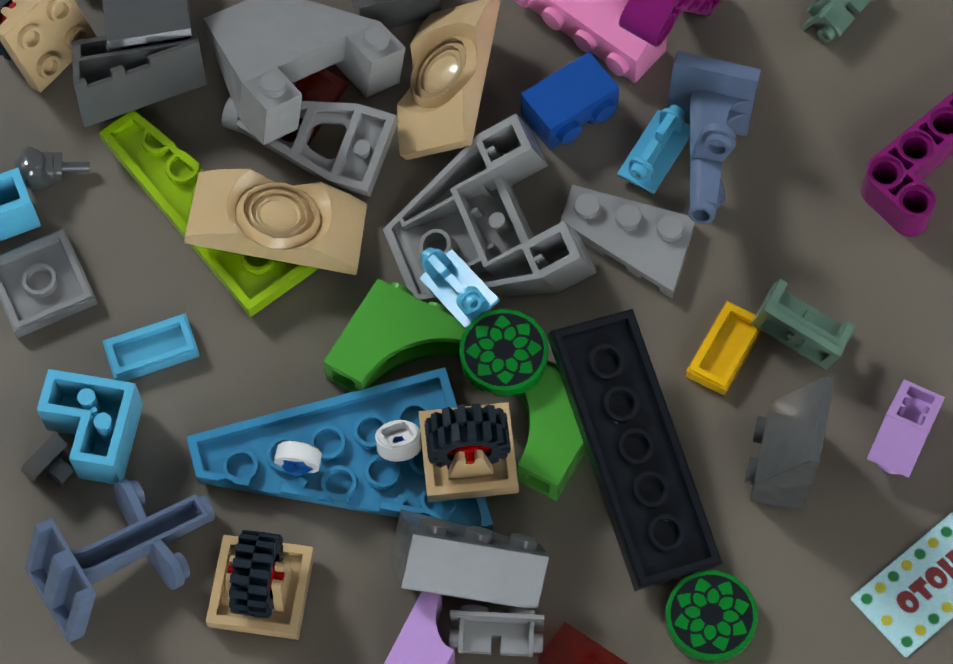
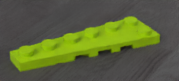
M135 110L128 112L99 132L101 140L185 239L198 173L204 170L199 162L185 151L178 149L172 140ZM190 245L250 318L319 269Z

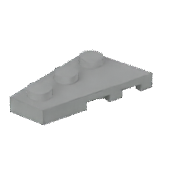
M572 185L560 223L565 221L581 237L585 245L601 255L607 254L627 267L626 271L639 279L644 277L660 287L659 291L673 299L695 222L688 215Z

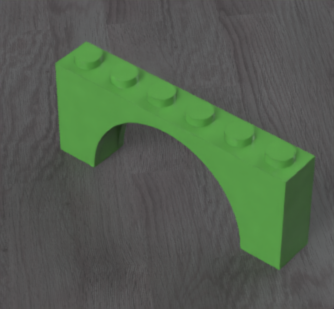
M378 278L323 361L326 380L349 392H354L375 386L389 373L410 362L438 356L459 357L461 337L466 329L441 304L432 301L426 303L414 297L413 293L404 285L397 282L389 284ZM547 361V366L539 382L526 392L517 394L524 406L529 424L527 444L517 465L518 481L557 502L584 457L586 448L557 364Z

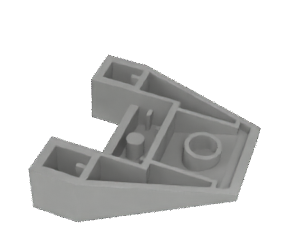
M245 0L203 18V26L237 115L262 145L298 130L302 93L294 86L293 82L335 64L366 98L400 83L405 47L380 21L309 0Z
M517 114L479 133L473 139L472 146L465 147L383 229L405 285L413 293L414 297L426 303L431 301L441 302L420 279L425 273L421 266V254L430 247L441 249L445 254L452 249L497 297L559 293L597 273L581 237L565 221L533 236L512 185L544 169L548 164L533 131Z

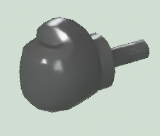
M26 147L20 151L15 159V168H19L26 187L34 190L46 189L52 186L54 182H62V173L90 172V162H62V152H40L33 147Z

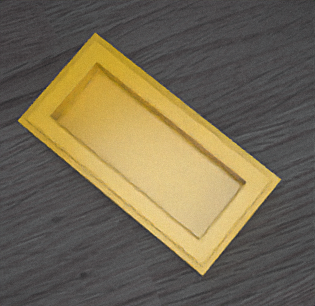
M726 301L689 365L685 377L725 396L762 330L751 324L755 314Z

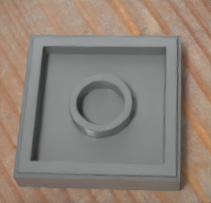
M64 228L0 255V301L17 339L98 304Z

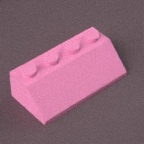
M514 0L519 6L523 8L529 7L540 15L543 21L553 30L564 32L573 39L574 43L585 53L590 51L605 62L609 70L615 75L625 76L634 84L666 52L667 38L659 47H654L619 26L620 16L628 0Z

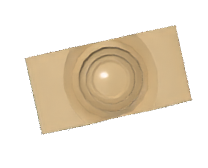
M478 0L434 12L421 24L410 44L413 67L410 88L397 103L400 156L405 160L472 146L501 3L500 0Z
M252 169L203 171L198 173L184 243L356 275L367 203L322 182L301 185L278 183Z

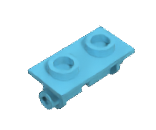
M670 105L669 108H665L662 111L657 110L621 166L617 176L655 194L690 138V125L684 121L685 112L677 105Z
M432 247L422 252L421 266L425 273L420 279L465 329H467L470 322L483 313L488 312L500 301L452 249L446 254L441 249H434Z

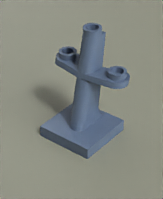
M677 50L673 63L667 108L670 105H677L685 112L684 121L690 124V207L688 216L696 223L709 224L715 218L716 209L726 200L721 177L722 163L736 146V134L747 137L761 69Z
M122 479L114 484L113 492L117 505L129 526L88 546L75 550L69 548L52 518L35 525L25 570L67 643L85 636L96 597L92 584L144 556L148 558L168 588L175 590L184 585L185 579L190 577L188 562L180 552L173 554L166 545L215 519L214 508L206 496L197 497L194 494L147 517L142 507L145 504V495L141 485L135 479L131 481Z

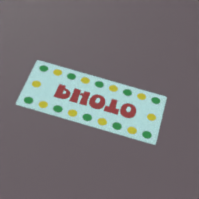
M953 512L851 597L852 602L904 657H908L953 618Z

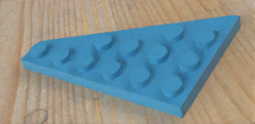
M446 367L186 436L196 478L200 484L399 518L400 511L403 509L467 526L483 527L493 531V522L485 497L437 502L427 501L422 448L415 457L400 462L385 460L377 452L375 434L382 425L394 420H406L416 424L420 429L419 411L457 407ZM285 441H296L315 446L322 453L319 471L315 473H299L277 466L274 463L277 445Z

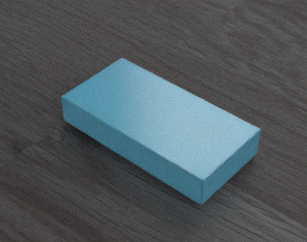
M186 313L102 341L114 380L125 382L200 357Z

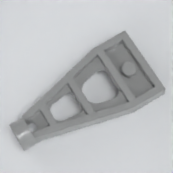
M230 96L222 113L223 128L244 133L261 143L239 119ZM301 101L300 118L303 121L295 141L288 142L278 138L264 146L330 186L370 197L399 122L397 115L357 103ZM319 124H341L347 129L337 157L333 159L322 157L308 146L313 129Z

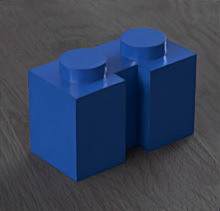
M589 51L522 92L521 115L547 148L551 150L561 143L568 144L574 141L581 134V126L589 122L591 125L595 122L602 123L608 120L618 108L619 86Z

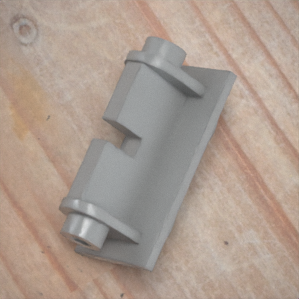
M482 605L461 606V611L450 610L451 626L459 627V630L450 629L449 647L458 649V653L491 655L492 638H501L500 655L533 657V653H542L543 634H534V631H544V615H536L533 609L512 607L507 609V613L489 612V608Z

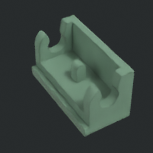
M779 279L778 283L775 282L772 285L751 324L822 368L827 369L841 357L856 324L849 320L846 324L838 323L787 292L785 289L788 283Z

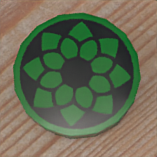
M508 309L485 312L470 322L461 337L459 359L463 374L471 384L483 392L486 390L495 393V396L502 397L524 393L536 385L547 366L549 346L545 332L538 323L520 311Z
M717 570L698 571L682 579L671 591L665 609L666 631L674 646L687 657L700 662L701 660L713 661V663L726 662L740 655L751 643L758 622L756 601L748 587L733 575Z

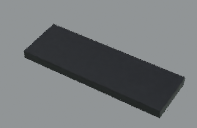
M633 309L550 331L547 334V338L634 591L636 592L721 565L720 554Z

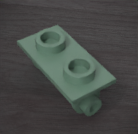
M815 0L807 9L811 16L802 25L801 29L804 31L814 24L819 29L817 35L821 40L827 43L831 40H837L855 19L845 6L847 5L857 15L871 0Z

